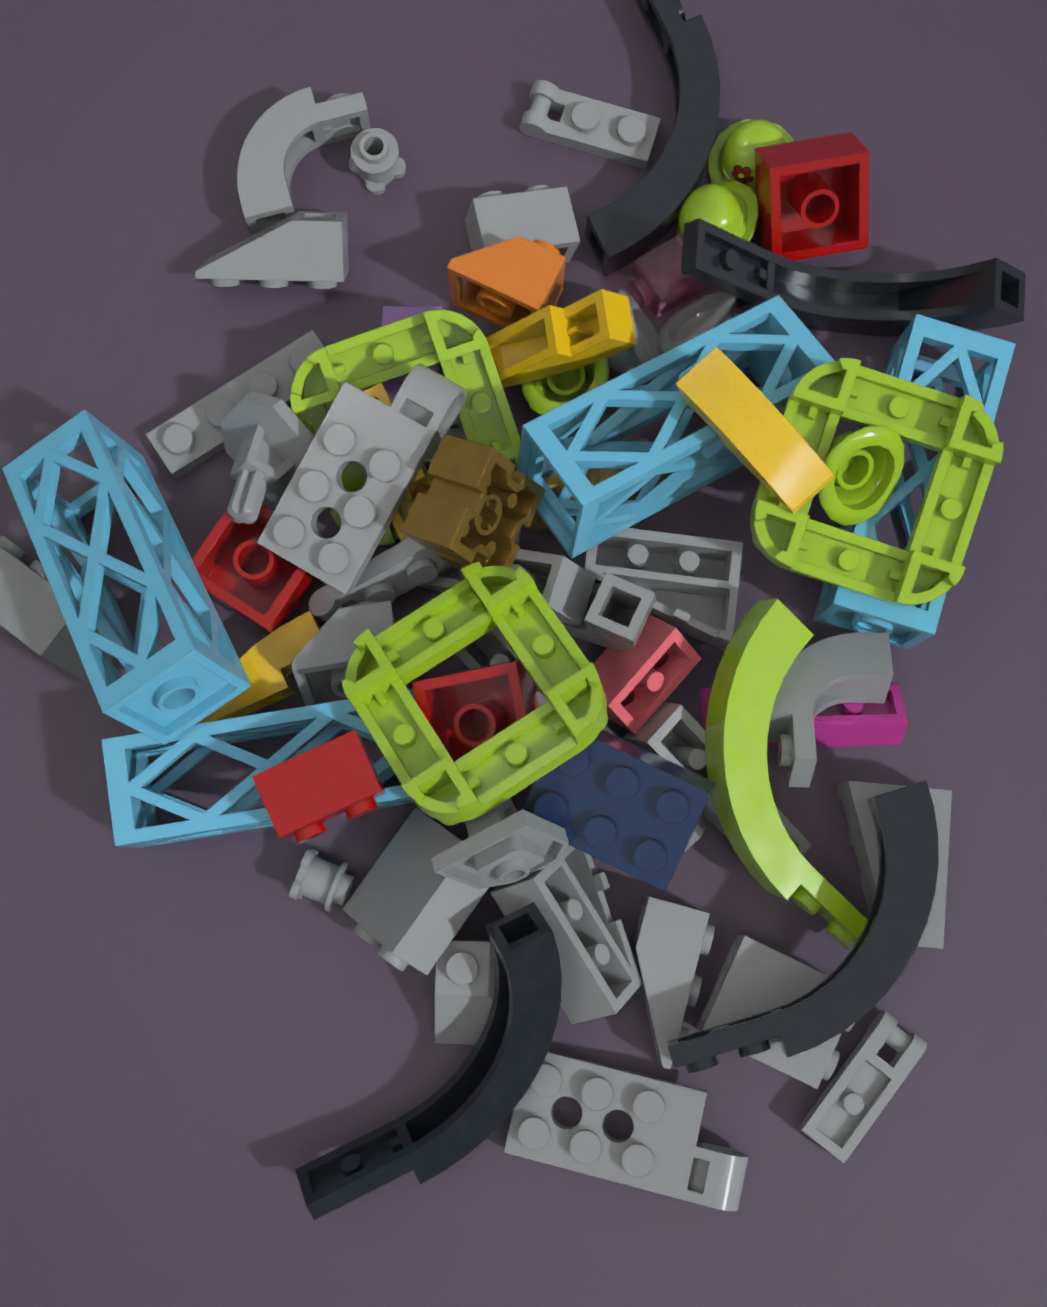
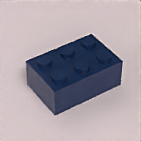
M602 730L587 748L535 781L522 809L564 828L569 841L568 845L666 891L716 783Z

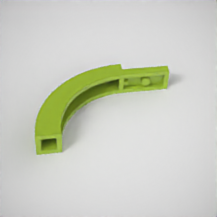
M779 599L757 600L729 641L718 666L710 693L706 717L705 755L708 779L716 783L711 793L713 803L722 828L735 853L748 872L765 891L785 900H788L790 897L800 908L812 916L819 913L829 923L824 929L826 933L842 947L849 950L860 937L867 919L807 861L791 840L777 811L768 774L767 740L776 696L793 661L814 635Z

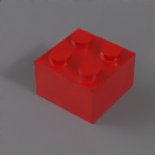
M852 132L754 148L756 196L759 200L757 242L760 247L794 261L868 248L870 151Z
M262 504L257 520L250 525L243 522L240 524L233 522L231 515L226 509L192 560L209 596L266 633L271 634L280 626L289 622L318 578L257 543L274 512L273 510Z
M519 660L412 682L417 704L454 762L539 707L534 682Z

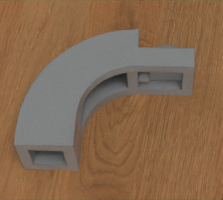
M307 87L285 96L267 109L256 121L244 141L237 167L239 199L251 235L295 213L290 190L291 179L296 166L305 155L320 146L356 137L360 132L371 128L363 92L352 95L339 93L331 96L325 102L315 104L311 87Z
M606 572L602 583H594L581 626L561 623L570 636L611 649L632 650L654 606L656 593Z
M854 632L828 637L802 650L793 661L776 696L767 742H778V765L787 766L788 787L809 788L817 762L814 718L821 711L841 703L884 704L894 675L888 633Z

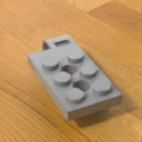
M421 363L417 364L407 375L391 406L386 405L345 381L257 543L345 595H351L426 458H432L444 434L458 416L465 401L467 390ZM359 462L366 470L367 481L362 489L351 493L342 484V472L349 464ZM328 508L335 509L342 521L340 531L332 538L323 537L317 529L319 514Z
M549 1050L529 1089L513 1109L504 1153L724 1211H738L749 1158L747 1154L732 1148L712 1143L697 1142L707 1090ZM567 1096L578 1101L582 1108V1118L577 1125L571 1127L563 1126L555 1119L553 1108L557 1099ZM622 1110L630 1115L634 1124L631 1136L623 1140H616L607 1134L604 1128V1119L610 1111Z

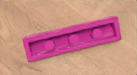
M899 683L890 684L884 704L841 703L821 711L814 718L816 747L901 744L908 721ZM712 688L699 689L700 725L705 731ZM767 742V749L778 748V742Z

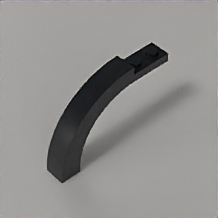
M635 0L670 74L675 100V124L665 150L648 174L618 200L587 215L585 236L605 277L627 266L646 253L678 221L681 206L686 198L699 186L714 140L720 108V80L717 58L711 36L702 15L700 14L686 20L684 8L680 0Z
M700 218L684 224L681 273L737 297V309L745 312L779 295L809 329L877 336H901L916 314L972 331L1024 321L1026 273L998 258L961 267L926 272H851L813 266L782 257Z
M927 780L867 799L876 828L879 849L877 889L865 927L842 963L812 990L787 1004L667 1041L674 1068L686 1065L688 1073L702 1071L719 1064L717 1055L738 1049L740 1057L758 1054L770 1049L769 1039L778 1037L786 1057L794 1056L815 1048L842 1033L861 1019L886 995L903 973L917 949L927 925L935 896L939 866L938 831L935 809Z
M534 902L485 925L493 948L496 967L493 1003L480 1038L455 1074L427 1100L406 1114L295 1169L306 1207L313 1220L411 1171H414L420 1185L442 1173L488 1138L523 1098L538 1074L550 1048L561 1004L562 974L559 951L553 930Z

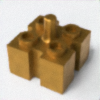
M444 434L436 454L431 459L427 472L433 480L430 486L421 483L416 486L413 492L414 502L408 510L407 518L400 532L423 547L435 550V555L457 569H462L479 561L482 567L505 566L511 568L520 549V546L514 542L521 526L530 527L546 490L527 474L514 471L516 465L495 448Z

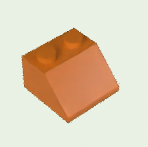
M519 236L451 258L447 266L451 305L502 329L548 305L557 307L563 295L566 257L560 255L559 250L546 241L536 239L532 242Z

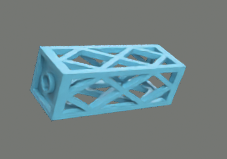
M779 295L522 426L516 471L527 474L546 490L538 506L537 513L571 559L743 466L738 458L721 442L719 435L709 425L681 439L695 411L683 400L676 381L699 363L716 346L720 350H728L725 355L744 374L749 372L761 386L757 388L781 414L791 391L802 377L815 367L834 361ZM653 379L648 385H642L647 381ZM606 407H621L595 429ZM668 415L654 442L618 441ZM579 428L575 437L567 438L570 434H572L576 429ZM589 468L625 469L595 486L585 476ZM673 472L657 486L663 474ZM555 473L565 485L558 498L544 480ZM642 487L636 500H627ZM571 516H577L576 522Z
M916 314L892 347L885 374L911 382L912 375L915 374L919 377L913 383L946 394L944 383L961 388L964 395H969L984 404L982 409L994 423L1015 343ZM922 342L949 350L939 360L919 355ZM969 357L986 362L975 372ZM907 442L916 473L905 482L901 472L899 482L893 494L877 514L861 524L840 525V529L879 541L875 525L897 507L908 542L916 520L909 495L920 487L922 496H924L936 456L928 462L924 447ZM824 583L813 621L852 633H888L891 645L909 650L935 635L946 593L927 603L898 606Z
M84 409L2 468L102 713L166 745L252 686L142 454ZM86 442L98 469L67 454ZM61 467L97 483L71 503H68L56 494ZM39 474H41L40 482L34 479ZM129 484L132 486V488L134 489V491L136 492V494L141 499L144 505L139 503L135 495L128 487ZM114 506L144 572L107 554ZM95 509L91 540H89L81 518ZM60 546L70 550L80 564V575ZM106 577L141 594L134 641ZM171 577L190 604L184 602L171 583ZM162 611L175 640L156 653ZM96 628L101 635L95 633ZM105 652L118 658L125 668V674L122 677Z
M408 689L415 699L414 689ZM348 699L195 724L166 745L143 733L101 739L115 846L144 848L271 827L273 824L266 808L249 810L262 799L252 776L291 759L292 756L296 757L331 741L343 730L348 732L356 730L361 737L373 742L375 740ZM299 733L268 760L230 745ZM195 750L154 785L152 784V781L187 751ZM214 751L257 768L208 810L165 794L169 788ZM160 756L150 764L149 757ZM384 756L373 764L382 785L395 775ZM401 785L384 788L386 794L375 798L378 804L377 809L414 803ZM155 806L188 820L158 825Z

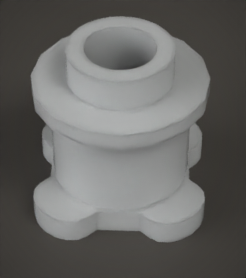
M369 128L360 132L354 138L350 148L349 169L353 175L360 176L363 179L370 194L380 195L385 192L386 185L393 179L404 177L406 163L399 157L398 143L392 134L384 129Z
M307 849L295 881L292 884L289 898L297 900L298 898L302 899L303 896L325 904L324 909L328 912L333 909L335 903L344 906L355 880L354 876L347 874L349 863L343 862L340 866L319 858L320 851Z

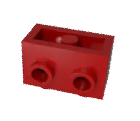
M352 730L252 776L278 837L289 839L294 836L297 844L306 842L328 831L325 821L345 813L348 821L377 809L378 804L375 798L386 794L363 740L356 730Z

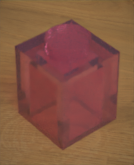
M683 233L634 261L632 281H630L631 291L639 305L643 308L649 306L656 318L703 292L707 284L681 273Z

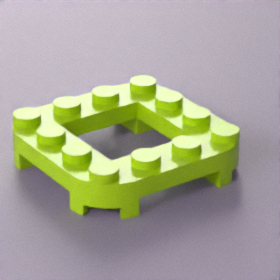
M443 309L429 310L333 343L309 355L295 374L290 394L291 408L293 413H296V416L315 437L345 381L362 390L410 373L419 363L428 367L440 362L445 377L467 390L465 401L458 414L467 440L495 448L516 465L514 471L517 468L521 439L488 341L480 328L463 314ZM359 462L351 463L343 470L341 479L344 488L352 493L364 487L367 481V473L364 466ZM331 508L332 518L341 528V517L335 509ZM392 521L379 545L395 543L396 539H399Z
M840 358L838 361L819 365L802 377L793 388L782 415L823 462L828 455L839 420L860 427L884 425L898 432L903 441L938 452L906 550L809 519L808 512L813 498L793 515L761 482L759 483L750 514L753 543L769 561L780 568L885 603L911 606L935 600L946 593L952 586H956L966 569L965 566H962L985 493L994 466L1000 464L1003 457V442H999L996 427L989 415L982 409L984 404L969 395H964L961 398L860 366L862 360Z
M480 561L467 565L460 569L465 578L464 580L378 635L374 636L368 628L353 641L357 648L348 662L345 680H342L344 692L399 779L404 791L420 810L445 825H456L488 813L587 748L608 722L606 695L594 664L587 660L537 589L534 579L521 567L517 570L505 566L482 567ZM497 627L547 702L454 762L406 685Z

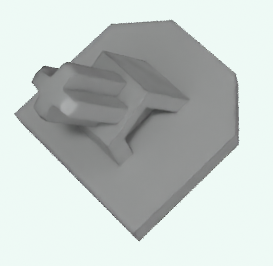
M251 391L242 398L220 421L225 451L234 460L229 477L236 480L227 512L231 515V520L237 524L243 522L251 525L257 520L264 496L275 508L277 507L314 439L313 434L282 399Z
M509 798L481 817L466 821L465 825L469 838L431 857L434 873L482 889L516 883L559 861L569 841L564 828L523 809L517 812L511 798Z

